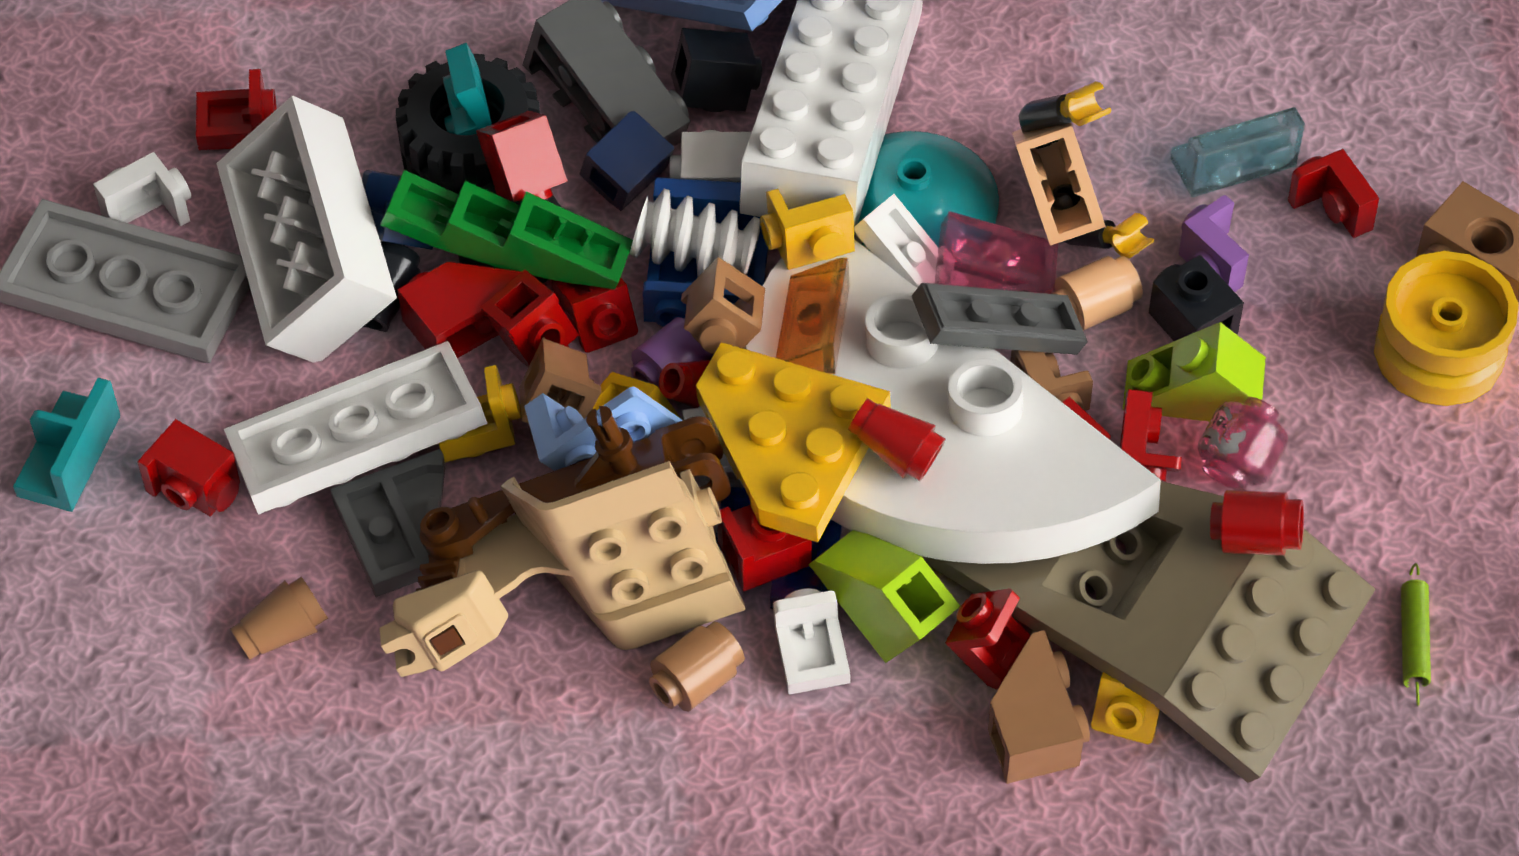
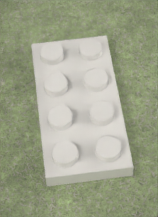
M446 341L227 427L224 431L259 515L276 507L288 506L299 498L329 486L346 483L357 475L387 463L401 461L415 452L445 440L459 438L468 431L486 425L487 421L482 406L449 341Z

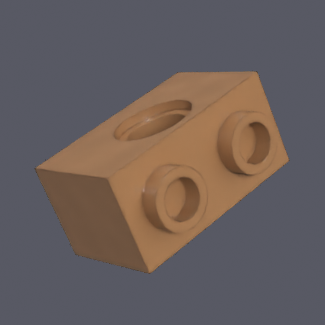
M1462 181L1424 224L1416 257L1422 254L1450 251L1470 254L1493 265L1510 282L1518 301L1519 311V214Z

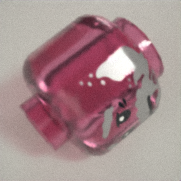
M1247 397L1244 403L1228 401L1221 404L1216 409L1197 446L1199 456L1205 462L1202 469L1206 475L1223 486L1239 491H1245L1248 486H1259L1266 483L1270 479L1288 444L1287 432L1276 421L1280 415L1279 412L1270 404L1254 397Z

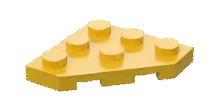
M722 342L696 384L698 403L705 417L710 418L722 443L723 452L737 480H741L750 498L751 508L759 524L818 542L869 449L848 428L867 398L877 404L880 403L891 408L890 391Z

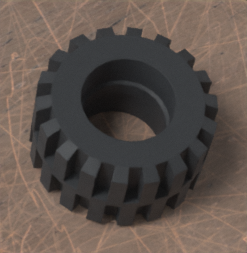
M473 54L479 67L491 124L527 111L540 113L537 91L532 82H526L525 73L518 67L508 70L507 61L496 57L490 62L485 60L484 54ZM437 61L426 65V73L424 75L415 73L408 80L409 89H402L398 97L399 108H396V124L404 170L457 194L465 181L478 187L493 182L477 134L457 135L446 130L444 118L451 115L443 77L450 75L448 62L440 65Z

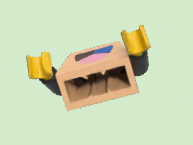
M1095 81L1068 94L1038 99L1027 103L1018 115L1021 129L1012 134L1050 246L1065 242L1069 245L1102 249L1113 247L1120 256L1130 259L1152 244L1154 239L1148 238L1140 232V229L1148 224L1147 218L1140 213H1134L1117 226L1111 220H1103L1071 124L1073 122L1078 126H1083L1111 113L1110 107L1105 109L1099 107L1094 97V92L1104 88L1103 84Z

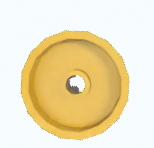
M1440 251L1422 254L1400 266L1388 283L1383 303V312L1380 315L1376 331L1374 355L1381 374L1399 392L1419 402L1451 406L1467 403L1491 390L1503 371L1508 346L1512 341L1517 324L1518 301L1510 282L1493 265L1464 253Z

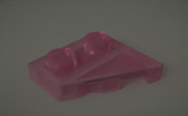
M949 211L941 223L934 284L1051 294L1055 287L1059 243L1050 246L1048 239Z

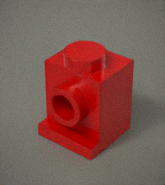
M523 270L480 307L508 349L527 367H529L542 338L569 347V344L579 336V333L559 305V299L555 293L527 270ZM530 299L532 300V302L528 306H526L522 311H520L515 317H513L512 319L510 318V316L514 312H516L521 306H523L527 301H529Z
M177 419L168 426L137 461L145 491L154 497L162 491L172 504L182 510L187 511L193 506L211 517L216 510L218 512L225 511L233 503L239 491L240 478L233 452Z
M751 504L732 512L729 506L720 509L722 523L717 524L718 544L743 592L808 567V564L811 563V540L760 525L751 508Z

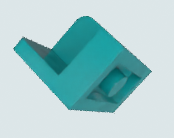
M97 378L88 397L62 391L51 413L43 410H35L33 412L30 424L36 443L13 486L17 497L73 512L121 416L110 380Z

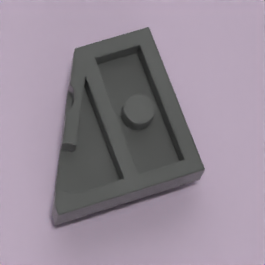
M441 449L330 489L334 506L375 597L416 583L418 576H423L419 570L420 565L429 563L428 553L419 538L420 523L429 511L441 507L445 462Z

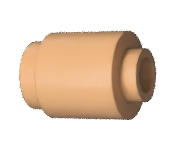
M1106 256L1056 278L1055 292L1051 294L1068 295L1084 331L1131 310L1133 302L1142 298L1143 289L1140 277L1128 258L1120 256L1113 259L1110 256Z

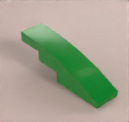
M406 170L403 171L380 224L383 227L435 248L498 268L514 271L527 270L533 276L608 289H615L618 285L633 242L632 239L527 191L518 205L467 181L463 183L457 194Z

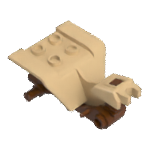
M599 406L601 418L595 408L586 416V422L597 439L595 441L596 453L592 458L519 484L515 477H512L500 486L502 490L480 498L471 497L468 502L452 508L437 507L429 511L420 523L419 538L429 558V563L420 565L419 570L423 576H418L417 582L421 588H416V592L395 599L393 602L394 621L379 628L381 647L386 654L395 652L396 670L399 675L404 677L432 668L437 671H445L494 640L499 635L508 618V613L499 598L515 589L525 579L540 573L554 574L607 639L622 650L638 648L695 628L698 625L746 610L745 603L736 588L728 564L716 543L713 528L714 525L722 523L717 502L729 496L731 487L729 478L720 463L724 454L722 443L710 420L701 416L691 417L660 428L648 438L633 443L628 430L618 427L610 408ZM700 475L709 477L710 481L701 487L698 486L694 479L695 476Z

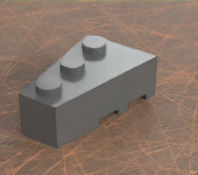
M569 0L536 19L522 65L531 75L539 70L543 71L560 89L553 93L552 97L562 107L573 103L589 123L584 126V130L596 143L631 111L637 112L671 145L676 146L681 143L682 132L687 131L691 122L688 109L680 95L674 90L668 91L655 74L656 68L648 52L640 45L635 46L623 30L622 20L612 4L607 1L602 2L601 0Z

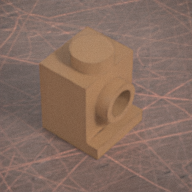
M717 257L682 293L681 301L687 305L684 329L690 332L703 349L711 354H715L721 342L744 348L761 331L765 288ZM724 288L740 299L735 304H732L723 298Z
M542 338L519 386L521 421L529 423L524 406L542 393L565 408L567 406L573 407L584 419L586 418L601 393V385L595 384L594 380L589 378L587 354Z

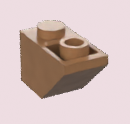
M1045 630L1031 634L990 702L988 732L1006 784L1080 766L1083 743L1090 741L1089 725L1085 712L1080 704L1072 706L1066 688L1070 687V675L1065 657L1061 651L1052 652Z

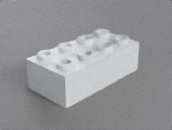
M291 96L216 164L265 345L314 363L322 361L392 303L397 296L343 117Z

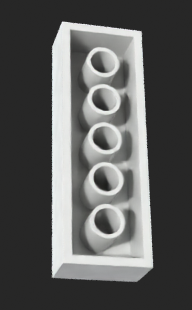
M797 0L742 159L741 214L757 217L768 214L766 192L774 189H779L788 209L845 194L853 209L854 226L857 225L917 31L923 0Z

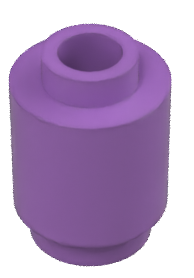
M676 317L632 352L631 357L634 366L631 368V374L635 379L659 387L660 373L667 364L712 359L714 354L705 351L691 333L684 329L685 318Z

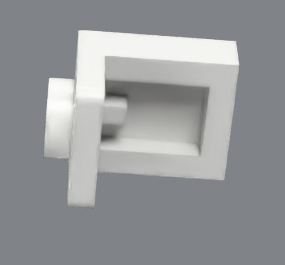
M154 152L126 167L112 171L105 178L93 183L100 212L104 217L129 223L149 211L164 205L179 226L190 222L186 200L191 198V192L184 177L175 167L167 170Z
M801 589L788 594L784 599L775 601L773 603L774 627L788 694L849 684L850 670L838 620V603L835 591L819 592L816 589Z

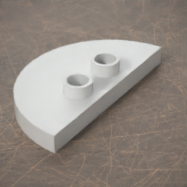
M855 239V252L791 270L787 269L781 257L769 273L763 284L765 297L761 331L746 345V350L890 391L892 409L936 425L934 432L946 438L938 456L920 482L908 474L903 479L869 448L831 520L850 531L856 530L870 534L922 557L952 562L993 564L1041 560L1077 552L1108 541L1136 527L1159 512L1161 480L994 348L930 344L911 297L917 288Z

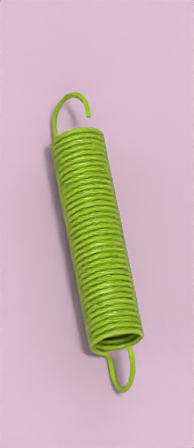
M1417 563L1412 565L1409 572L1410 576L1412 575L1415 566L1417 569V575H1420V569ZM1414 579L1406 581L1401 586L1403 685L1407 688L1410 687L1408 686L1409 683L1407 682L1409 680L1407 679L1411 677H1422L1423 682L1421 683L1423 685L1421 686L1423 687L1431 682L1429 585L1423 580ZM1415 682L1416 705L1419 706V682Z

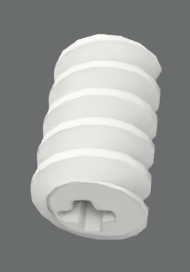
M664 188L654 202L648 201L647 196L637 224L630 255L637 258L646 246L650 244L652 261L658 265L672 251L674 252V265L677 271L682 272L690 261L695 258L697 276L699 277L719 257L747 276L760 234V218L753 217L744 230H739L737 211L731 210L721 223H717L715 204L708 203L700 215L695 216L693 215V199L690 196H686L676 209H672L670 190Z

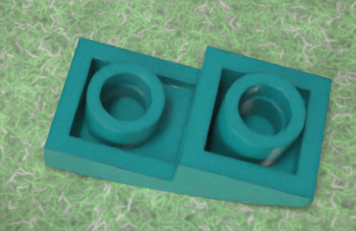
M463 43L445 51L450 75L443 77L451 115L445 117L444 122L449 133L474 135L477 134L476 130L492 124L479 67L468 44Z

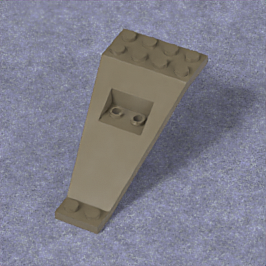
M1161 481L1159 512L1136 527L1108 541L1077 552L1048 559L993 564L952 562L923 557L931 568L974 594L1011 588L1020 597L1011 615L1013 618L1036 632L1045 630L1050 641L1099 671L1120 681L1125 687L1153 703L1247 783L1262 776L1376 590L1305 529L1301 550H1286L1285 556L1223 553L1221 540H1211L1210 514L1212 503L1223 502L1224 496ZM1115 538L1125 545L1126 554L1118 550ZM1085 583L1094 588L1096 600L1087 594Z

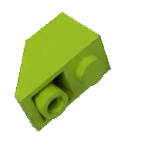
M1221 322L1128 360L1123 410L1128 389L1153 392L1151 407L1162 408V416L1210 422L1214 415L1212 422H1217L1220 416H1223L1225 418L1223 421H1226L1228 418L1224 412L1225 407L1230 409L1233 418L1262 406L1266 357Z
M856 530L850 531L808 564L829 591H835L837 602L885 663L921 640L960 607L959 603L922 556Z

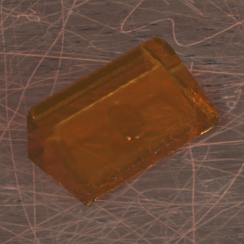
M837 258L790 276L776 353L777 359L829 374L836 373L850 288L848 258Z

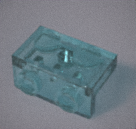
M1292 107L1191 137L1188 143L1172 148L1170 159L1191 198L1296 167L1305 123L1296 107Z

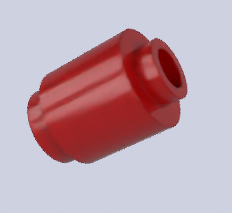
M1226 490L1223 502L1212 503L1210 537L1211 540H1221L1223 553L1285 556L1286 550H1301L1304 532L1303 499H1288L1287 492Z

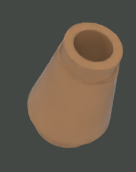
M301 576L289 585L284 580L244 616L240 623L230 629L249 660L259 654H265L317 633L318 631L315 626L327 620L328 617Z

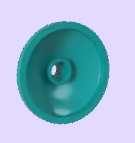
M923 131L888 133L884 135L858 223L890 196L895 194L949 262L954 265L977 251L990 236L999 211L997 184L985 162L971 149L951 138Z

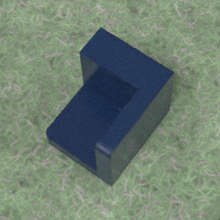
M631 111L586 153L579 175L610 204L622 211L655 180V177H658L667 168L675 147L637 112Z

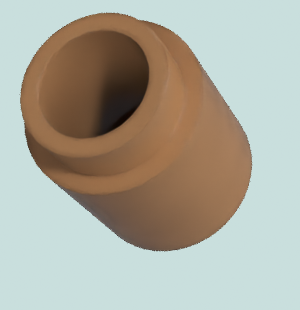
M714 621L707 627L698 625L651 661L650 667L653 676L649 678V684L657 698L666 707L672 709L678 705L682 710L689 712L736 676V667L745 660L743 650L732 633L719 622Z

